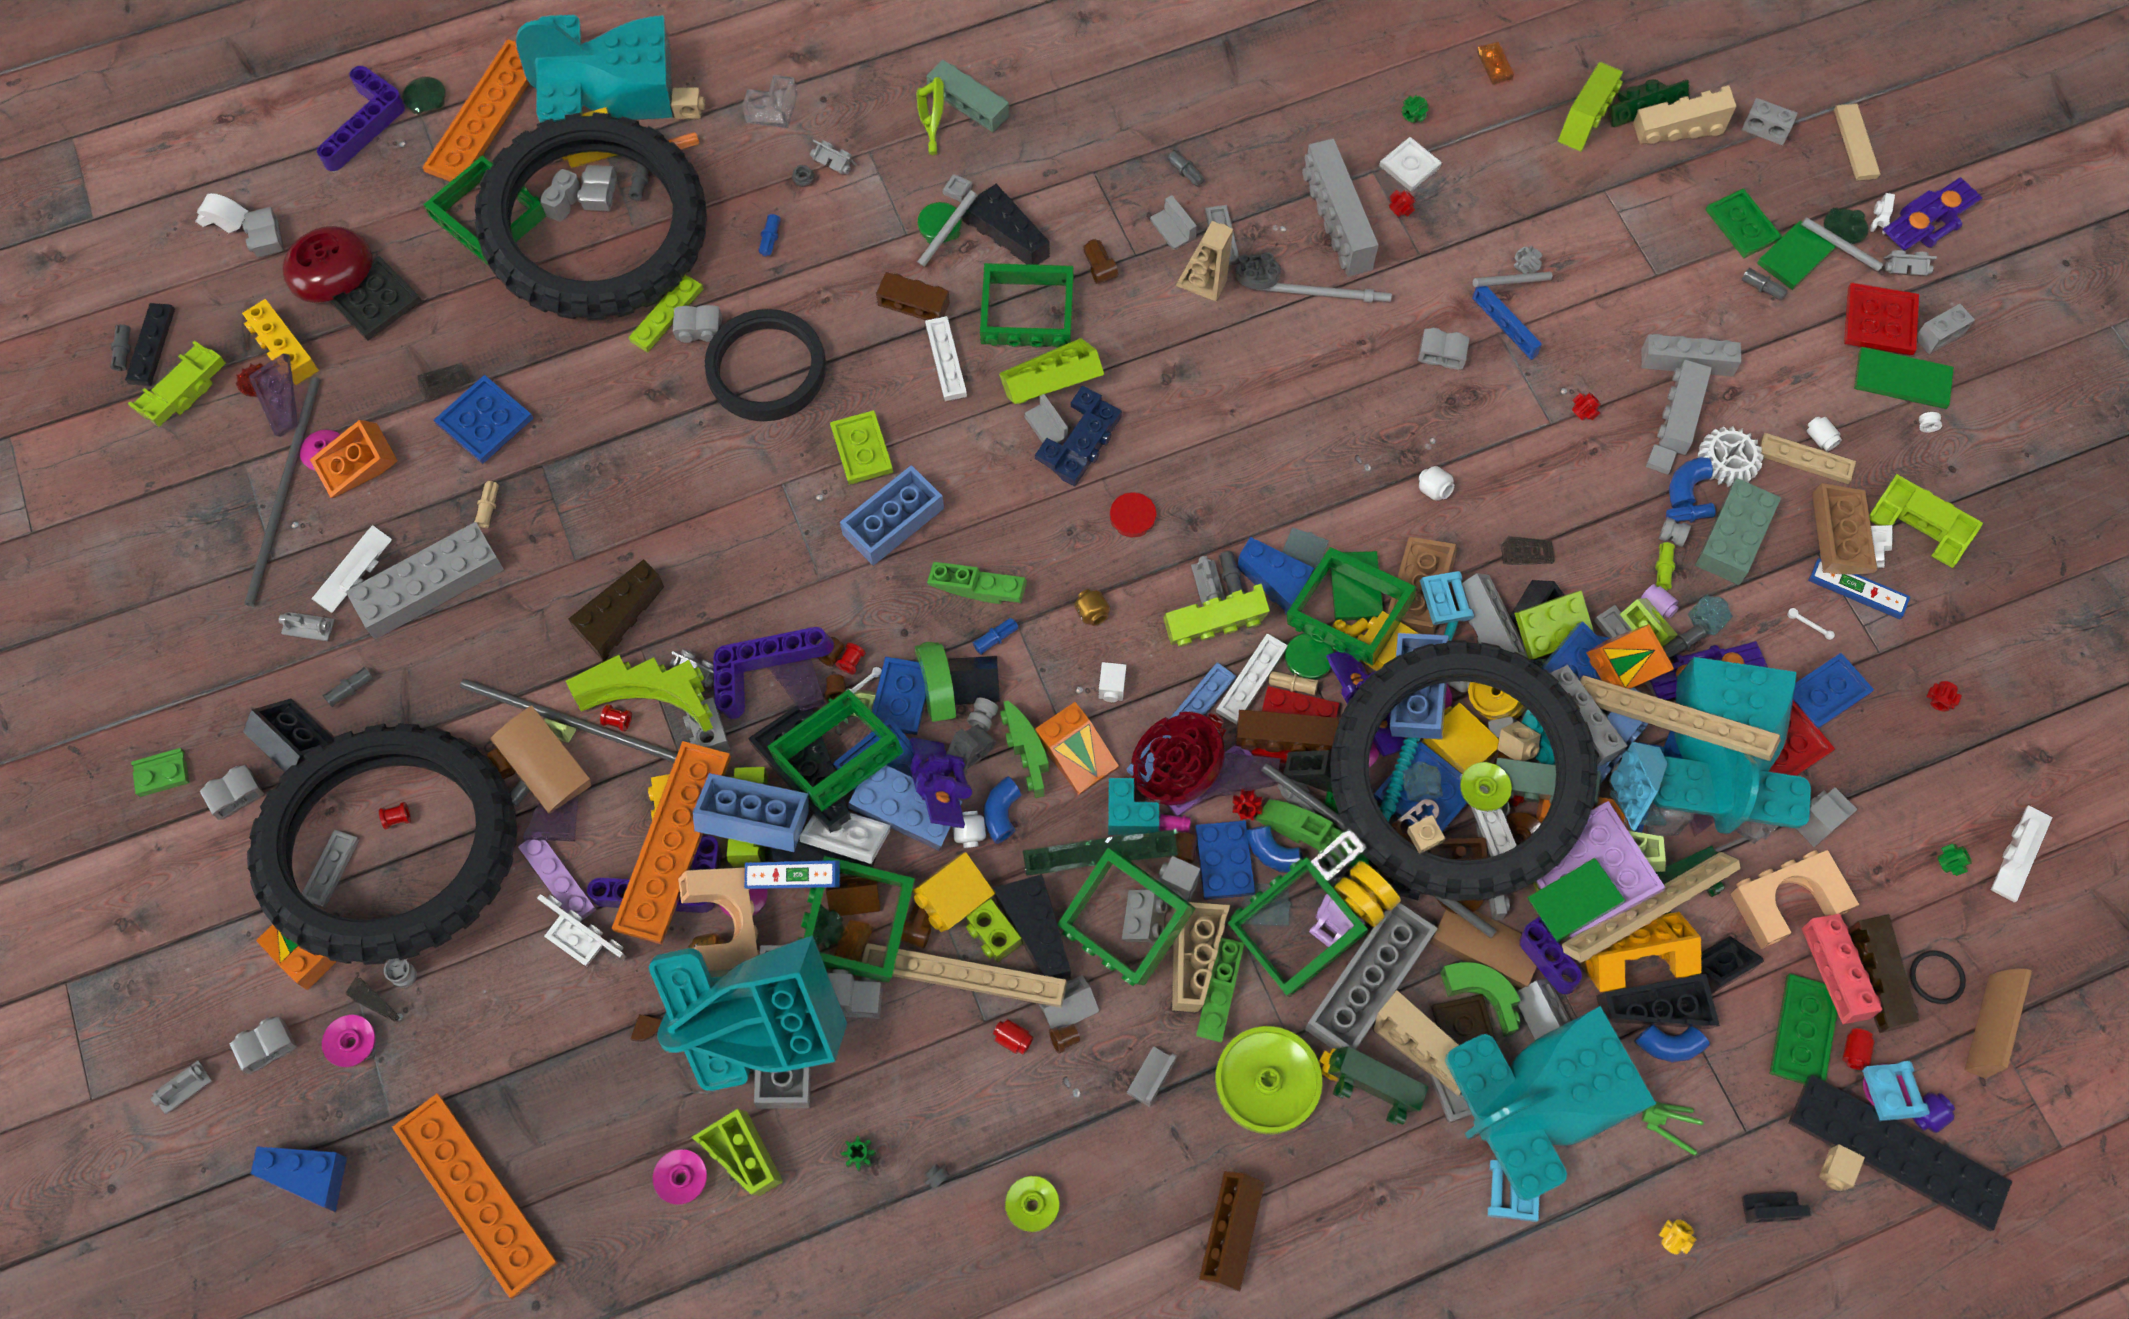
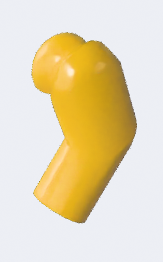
M1361 618L1353 625H1348L1345 621L1336 620L1333 623V628L1355 638L1367 629L1368 622L1366 619Z

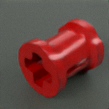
M849 642L845 646L846 651L842 658L837 660L835 664L840 670L854 675L856 672L855 667L861 657L866 655V652L860 646Z
M609 704L605 705L600 716L601 725L618 727L623 732L627 731L632 720V712L614 709Z
M401 802L400 806L389 809L384 807L379 809V818L385 830L389 829L391 825L402 822L406 824L411 823L410 811L406 802Z

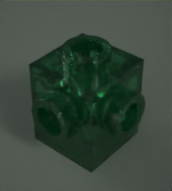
M820 904L813 938L817 946L822 944L828 948L831 944L835 945L841 940L844 935L842 932L845 929L841 923L843 918L833 909L829 912L822 904Z

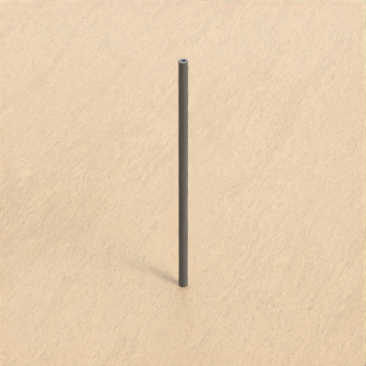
M311 377L244 602L247 606L253 607L255 605L320 384V379L317 377Z
M463 679L460 683V688L523 710L532 705L540 716L671 762H675L678 754L467 679Z
M1266 763L1261 770L1349 834L1336 812L1270 764ZM1433 896L1488 937L1492 938L1497 931L1458 901Z

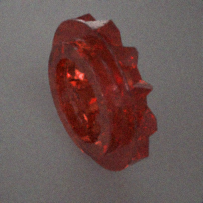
M250 363L248 368H242L241 374L236 375L237 382L235 384L242 394L256 397L266 393L271 388L274 377L268 366L265 367L261 363L258 365ZM256 375L259 379L253 380V382L251 383L249 379L254 378Z

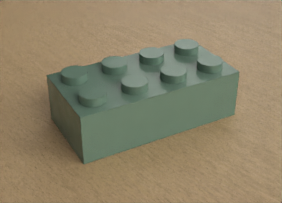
M1736 478L1727 492L1694 566L1740 585L1749 572L1781 497Z

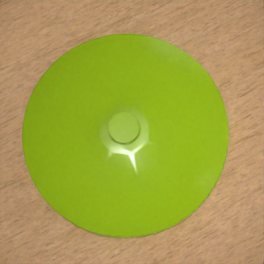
M1255 1027L1237 1035L1223 1050L1216 1068V1091L1224 1110L1240 1126L1260 1134H1280L1298 1127L1312 1114L1318 1104L1322 1091V1072L1315 1053L1298 1035L1279 1027Z

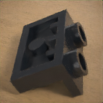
M1796 1192L1742 1196L1746 1224L1798 1221L1811 1216L1809 1205H1799Z

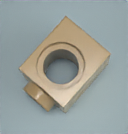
M673 88L671 106L675 119H701V111L705 110V98L701 97L699 88Z
M1519 721L1514 722L1501 729L1497 750L1513 760L1527 761L1537 756L1540 749L1541 734Z
M1433 815L1409 826L1407 830L1419 854L1443 843L1445 839Z
M1841 1145L1834 1146L1829 1149L1819 1178L1826 1181L1827 1186L1837 1191L1852 1188L1865 1157Z

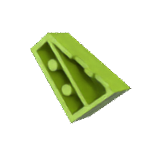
M736 1109L692 1137L751 1195L761 1196L783 1182L747 1111Z

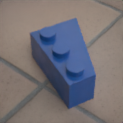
M1252 537L1249 538L1241 551L1237 566L1254 585L1262 583L1263 590L1269 596V599L1273 603L1276 602L1285 611L1286 615L1314 572L1313 567Z
M256 1147L251 1174L336 1212L347 1157L336 1152Z

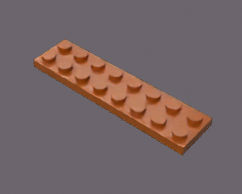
M506 40L423 165L425 173L451 182L478 158L483 156L530 84L524 74L515 41Z
M682 741L614 920L613 931L663 944L680 898L678 878L685 871L690 870L703 833L694 830V808L708 774L725 775L731 759L730 753Z
M438 1093L392 1127L510 1299H514L558 1264Z

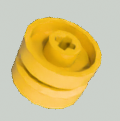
M1469 683V700L1474 708L1488 720L1506 717L1516 719L1526 709L1515 698L1499 689L1479 683Z
M1359 861L1350 871L1353 880L1343 877L1334 889L1354 913L1370 926L1376 927L1385 918L1382 908L1392 911L1401 899L1384 878L1366 863Z

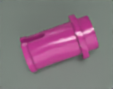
M1160 815L1159 830L1190 832L1191 818L1186 817V815H1183V817Z

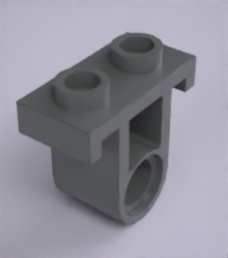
M975 725L967 731L960 729L955 733L947 754L964 760L965 767L963 769L966 775L968 768L992 751L996 745V740L979 725Z

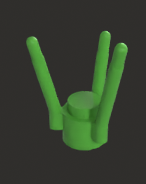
M1655 1101L1656 1104L1643 1111L1642 1121L1648 1123L1647 1129L1656 1131L1694 1156L1697 1155L1696 1150L1659 1127V1124L1665 1125L1667 1117L1703 1125V1120L1670 1112L1693 1113V1108L1663 1104Z

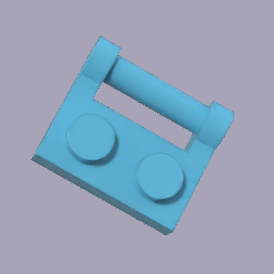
M1460 571L1421 578V588L1433 625L1468 621L1475 617L1473 610L1469 609L1461 583L1463 578ZM1448 583L1452 584L1460 611H1456Z
M1903 1061L1898 1064L1866 1066L1864 1068L1863 1074L1880 1121L1917 1118L1930 1113L1928 1105L1923 1103L1913 1075L1914 1067L1911 1061ZM1902 1075L1913 1106L1907 1107L1896 1076Z
M1491 1160L1492 1191L1491 1207H1488V1216L1537 1222L1539 1217V1196L1528 1201L1522 1200L1516 1195L1511 1184L1509 1208H1502L1503 1169L1498 1160Z

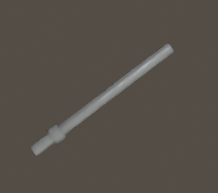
M1277 283L1273 287L1260 290L1361 299L1363 302L1373 303V301L1391 302L1392 293L1374 292V289L1365 288L1362 291Z

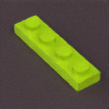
M684 275L679 285L672 292L669 291L628 337L630 342L648 353L673 325L674 308L689 306L702 292V284Z

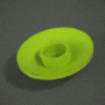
M1480 762L1471 765L1463 773L1460 781V790L1463 798L1470 806L1477 810L1488 812L1498 810L1507 803L1511 796L1512 785L1509 776L1502 768L1492 763ZM1480 787H1486L1488 789V793L1481 792Z
M1028 1176L1019 1179L1011 1186L1006 1196L1005 1208L1008 1218L1017 1228L1023 1231L1037 1232L1047 1228L1053 1223L1059 1211V1197L1056 1189L1050 1182L1041 1177ZM1029 1201H1036L1038 1207L1035 1210L1028 1209L1027 1204Z

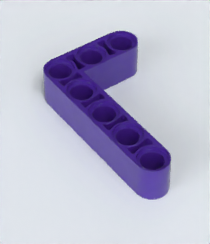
M364 66L352 68L349 75L357 92L368 99L369 102L317 148V154L328 171L341 169L405 110V104L398 90Z
M812 627L719 647L713 656L716 708L730 719L739 718L745 711L744 672L826 656L834 648L832 638L822 628Z
M710 835L702 836L693 860L692 870L720 869L722 849L716 838ZM715 846L711 853H703L706 847ZM595 878L588 884L587 893L598 906L619 908L623 899L621 895L627 889L630 879ZM607 888L604 895L596 896L599 889ZM680 898L675 911L706 913L714 908L715 903H681Z
M1536 918L1525 927L1519 940L1520 946L1559 993L1570 994L1581 981L1582 972L1572 958L1564 953L1562 946L1555 941L1541 918ZM1528 935H1535L1539 941L1530 939ZM1545 955H1551L1556 961H1549ZM1562 975L1569 976L1573 982L1565 981Z

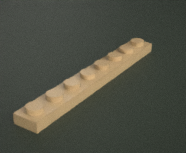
M1584 675L1580 680L1581 684L1601 709L1751 756L1771 761L1780 742V735Z
M1722 852L1717 853L1664 884L1665 890L1566 941L1562 944L1564 953L1579 962L1590 959L1603 949L1610 947L1620 939L1629 936L1637 929L1670 912L1673 908L1690 900L1700 892L1709 889L1722 879L1729 877L1741 869L1739 860Z
M867 943L862 963L882 967L886 947ZM898 949L892 975L894 977L1062 1008L1067 981L1064 979Z

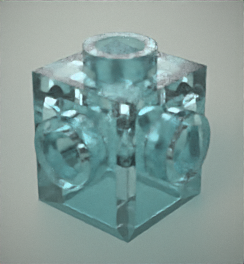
M1708 595L1700 599L1688 613L1693 625L1700 624L1706 633L1710 635H1716L1733 617L1724 598Z
M1417 762L1412 765V768L1403 771V784L1408 800L1420 802L1425 799L1433 800L1443 796L1441 775L1438 767L1428 765L1426 762Z

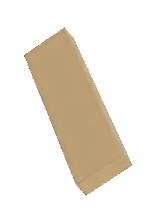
M1858 104L1837 105L1834 112L1856 181L1878 179L1880 171Z
M1764 433L1761 438L1759 447H1762L1760 454L1764 455L1763 458L1849 484L1852 480L1856 464L1854 460Z

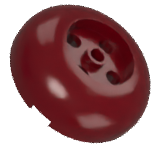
M325 226L307 232L292 244L284 258L283 277L287 287L297 298L307 302H327L334 300L333 296L344 291L348 294L354 290L369 273L373 257L367 242L355 231L340 226Z
M1179 712L1178 716L1170 719L1164 717L1152 725L1139 740L1131 760V764L1134 765L1132 778H1134V784L1137 789L1148 799L1163 805H1181L1203 795L1217 780L1224 763L1225 747L1218 728L1209 718L1196 712ZM1165 735H1170L1172 738H1171V739H1169V738H1166V739H1165V738H1163V736H1165ZM1152 741L1150 750L1140 759L1143 750ZM1151 752L1155 758L1153 762L1154 771L1151 779L1146 782L1142 778L1141 773L1145 776L1147 775L1145 763L1147 755Z

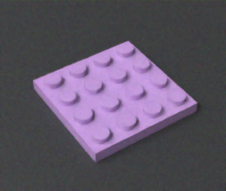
M1609 801L1591 810L1587 824L1570 852L1555 868L1536 881L1539 888L1542 889L1586 862L1596 858L1625 899V903L1571 934V939L1585 930L1622 914L1665 890V886Z

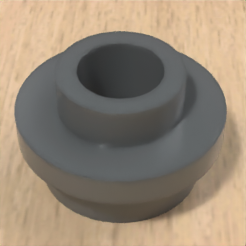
M799 165L794 169L792 179L798 186H807L813 182L814 173L808 166Z
M935 1164L925 1173L927 1179L924 1183L930 1185L933 1189L936 1188L949 1176V1173L946 1171L947 1166L943 1164L939 1167L938 1164Z

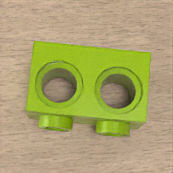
M989 899L966 916L967 931L973 939L979 938L983 944L981 949L989 959L993 957L998 963L1022 945L1021 937L992 899ZM981 918L991 920L990 925L987 927H981L977 923ZM1001 937L1007 942L1002 947H996L993 945V941Z

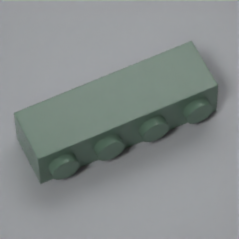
M942 60L926 76L927 84L931 83L935 77H940L944 83V101L991 132H994L1009 117V103L1004 97L996 95L987 86H982L970 75L959 71L953 64Z
M1497 758L1496 765L1507 773L1511 781L1512 791L1510 799L1515 795L1522 796L1524 800L1530 802H1539V799L1550 800L1549 803L1552 802L1556 783L1555 765ZM1598 771L1596 778L1597 790L1593 805L1595 807H1598L1602 779L1601 771Z

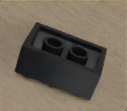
M292 699L252 709L243 731L284 772L291 765L297 766L305 759L303 755L318 745L323 748L334 742V739Z

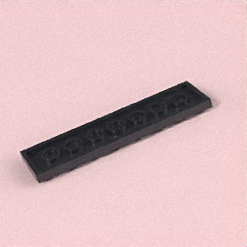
M1813 1075L1807 1077L1789 1119V1124L1831 1147L1841 1145L1865 1157L1863 1164L1987 1231H1994L2012 1181L1896 1119L1880 1121L1875 1108Z

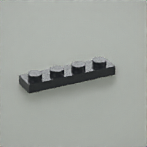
M149 304L125 378L129 385H152L175 312V308L171 304Z

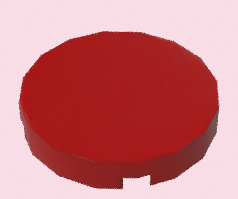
M1136 492L1125 493L1117 497L1111 505V525L1123 536L1131 538L1141 537L1154 527L1157 515L1155 505L1144 494Z

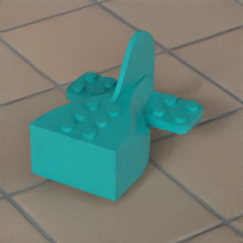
M576 15L542 16L538 20L527 22L519 28L516 35V47L524 74L529 83L536 89V113L540 123L551 118L553 121L565 119L564 115L581 113L582 116V106L593 111L606 107L611 117L618 119L622 116L633 120L673 118L671 106V48L664 15L627 22L585 43H582L581 23Z
M1694 657L1677 676L1676 704L1780 735V742L1771 761L1674 732L1676 743L1683 759L1665 757L1667 766L1659 790L1652 801L1653 804L1659 808L1713 816L1716 830L1723 834H1730L1745 821L1789 828H1801L1806 825L1810 818L1811 786L1809 781L1800 776L1768 772L1780 755L1787 739L1796 672Z
M813 936L796 940L746 960L722 977H711L702 954L694 948L662 953L652 958L649 972L666 1009L658 1029V1041L662 1049L667 1052H685L695 1078L702 1089L713 1091L743 1085L748 1080L750 1068L764 1072H785L836 1061L847 1022Z
M1601 1006L1536 1039L1516 1056L1510 1066L1493 1037L1486 1034L1453 1048L1445 1056L1446 1065L1474 1117V1127L1464 1133L1467 1140L1480 1135L1482 1140L1488 1142L1514 1192L1520 1199L1525 1201L1532 1200L1566 1181L1567 1171L1553 1145L1565 1146L1584 1142L1656 1104Z

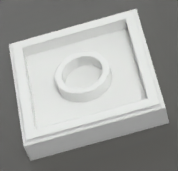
M1409 137L1382 159L1379 166L1412 192L1441 167L1442 162Z

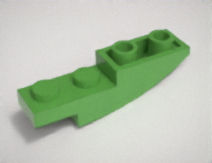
M933 562L927 583L930 586L962 597L1001 604L1002 601L1021 603L1027 581L1025 577L980 572L978 567Z
M1004 701V710L1000 711L1003 725H1008L1009 733H1005L1008 748L1013 747L1014 754H1020L1023 768H1028L1030 775L1026 776L1028 791L1033 790L1035 798L1044 797L1041 773L1049 772V763L1043 745L1028 719L1011 702Z
M1269 799L1263 807L1262 813L1256 817V821L1270 826L1271 829L1299 844L1300 841H1303L1343 863L1355 845L1351 836L1333 827V822L1311 811L1286 802Z
M1221 937L1196 1036L1222 1043L1244 943Z

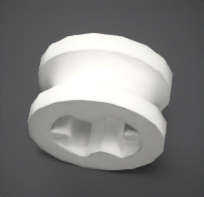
M1928 412L1920 415V430L1922 432H1934L1941 429V415L1937 412Z

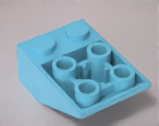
M1632 742L1628 750L1624 752L1622 761L1612 773L1610 780L1632 830H1636L1655 798L1667 766L1660 747Z

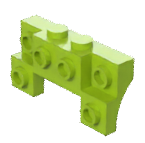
M194 341V346L184 356L181 354L178 356L181 362L152 389L153 393L144 388L142 390L144 394L134 403L129 402L128 405L145 419H149L160 427L174 413L180 416L202 394L208 391L213 385L210 378L226 364L220 355Z
M1898 474L1892 479L1869 514L1870 521L1878 526L1893 525L1898 518L1937 540L1939 544L1931 556L1951 568L1957 564L1983 522L1954 507L1953 504L1945 502L1930 491L1922 489Z

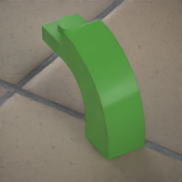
M924 642L921 645L915 646V655L924 679L927 711L931 721L956 718L952 680L943 645H939L938 642Z
M1472 962L1455 963L1443 967L1440 974L1448 997L1463 993L1483 994V997L1495 1009L1503 1036L1514 1035L1519 1030V1015L1512 1008L1519 1004L1520 998L1514 987L1503 975L1488 966Z

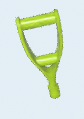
M935 77L931 83L917 89L919 117L926 128L930 140L928 143L929 155L937 154L935 137L944 106V83L940 77ZM934 91L932 114L929 116L927 95Z

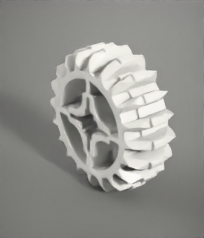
M1723 426L1719 431L1715 429L1711 434L1706 435L1699 446L1698 457L1710 458L1713 466V474L1710 480L1717 479L1718 485L1725 482L1728 488L1734 483L1736 478L1747 483L1755 478L1762 467L1761 462L1764 456L1760 454L1762 447L1756 446L1758 439L1751 440V433L1745 435L1743 434V428L1735 431L1733 426L1729 430Z

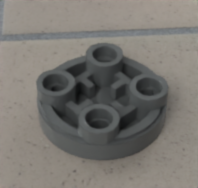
M1264 252L1261 255L1244 254L1239 257V262L1236 265V278L1245 287L1258 290L1267 289L1276 285L1280 279L1281 268L1274 260L1273 254Z

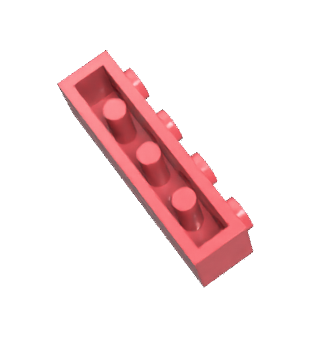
M1840 914L1812 918L1802 928V931L1842 1025L1872 1019L1882 1011L1880 999L1873 990L1869 974L1862 965L1858 949L1850 938L1846 923L1843 922Z

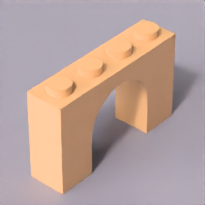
M1817 850L1804 855V860L1796 863L1795 859L1782 864V869L1774 872L1773 869H1769L1758 875L1759 878L1751 881L1750 878H1747L1736 884L1737 888L1731 893V896L1761 949L1782 941L1791 934L1775 901L1777 887L1781 884L1794 883L1805 887L1815 897L1825 916L1834 914L1844 915L1859 905L1828 850L1818 853Z
M745 868L685 871L678 878L681 903L713 902L719 904L730 913L734 922V936L731 942L718 945L696 946L694 948L702 954L711 977L725 976L737 965L760 955L756 945L758 931L757 927L753 924L752 917L754 904L749 897L750 889H744Z

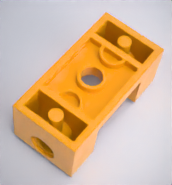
M1680 912L1663 914L1651 923L1632 932L1629 936L1620 939L1610 947L1593 955L1590 959L1581 962V966L1600 992L1625 988V960H1637L1640 957L1658 955L1661 959H1664L1676 978H1686L1701 973V937Z

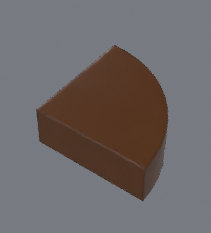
M639 1014L630 1039L635 1042H643L658 1033L662 1020Z

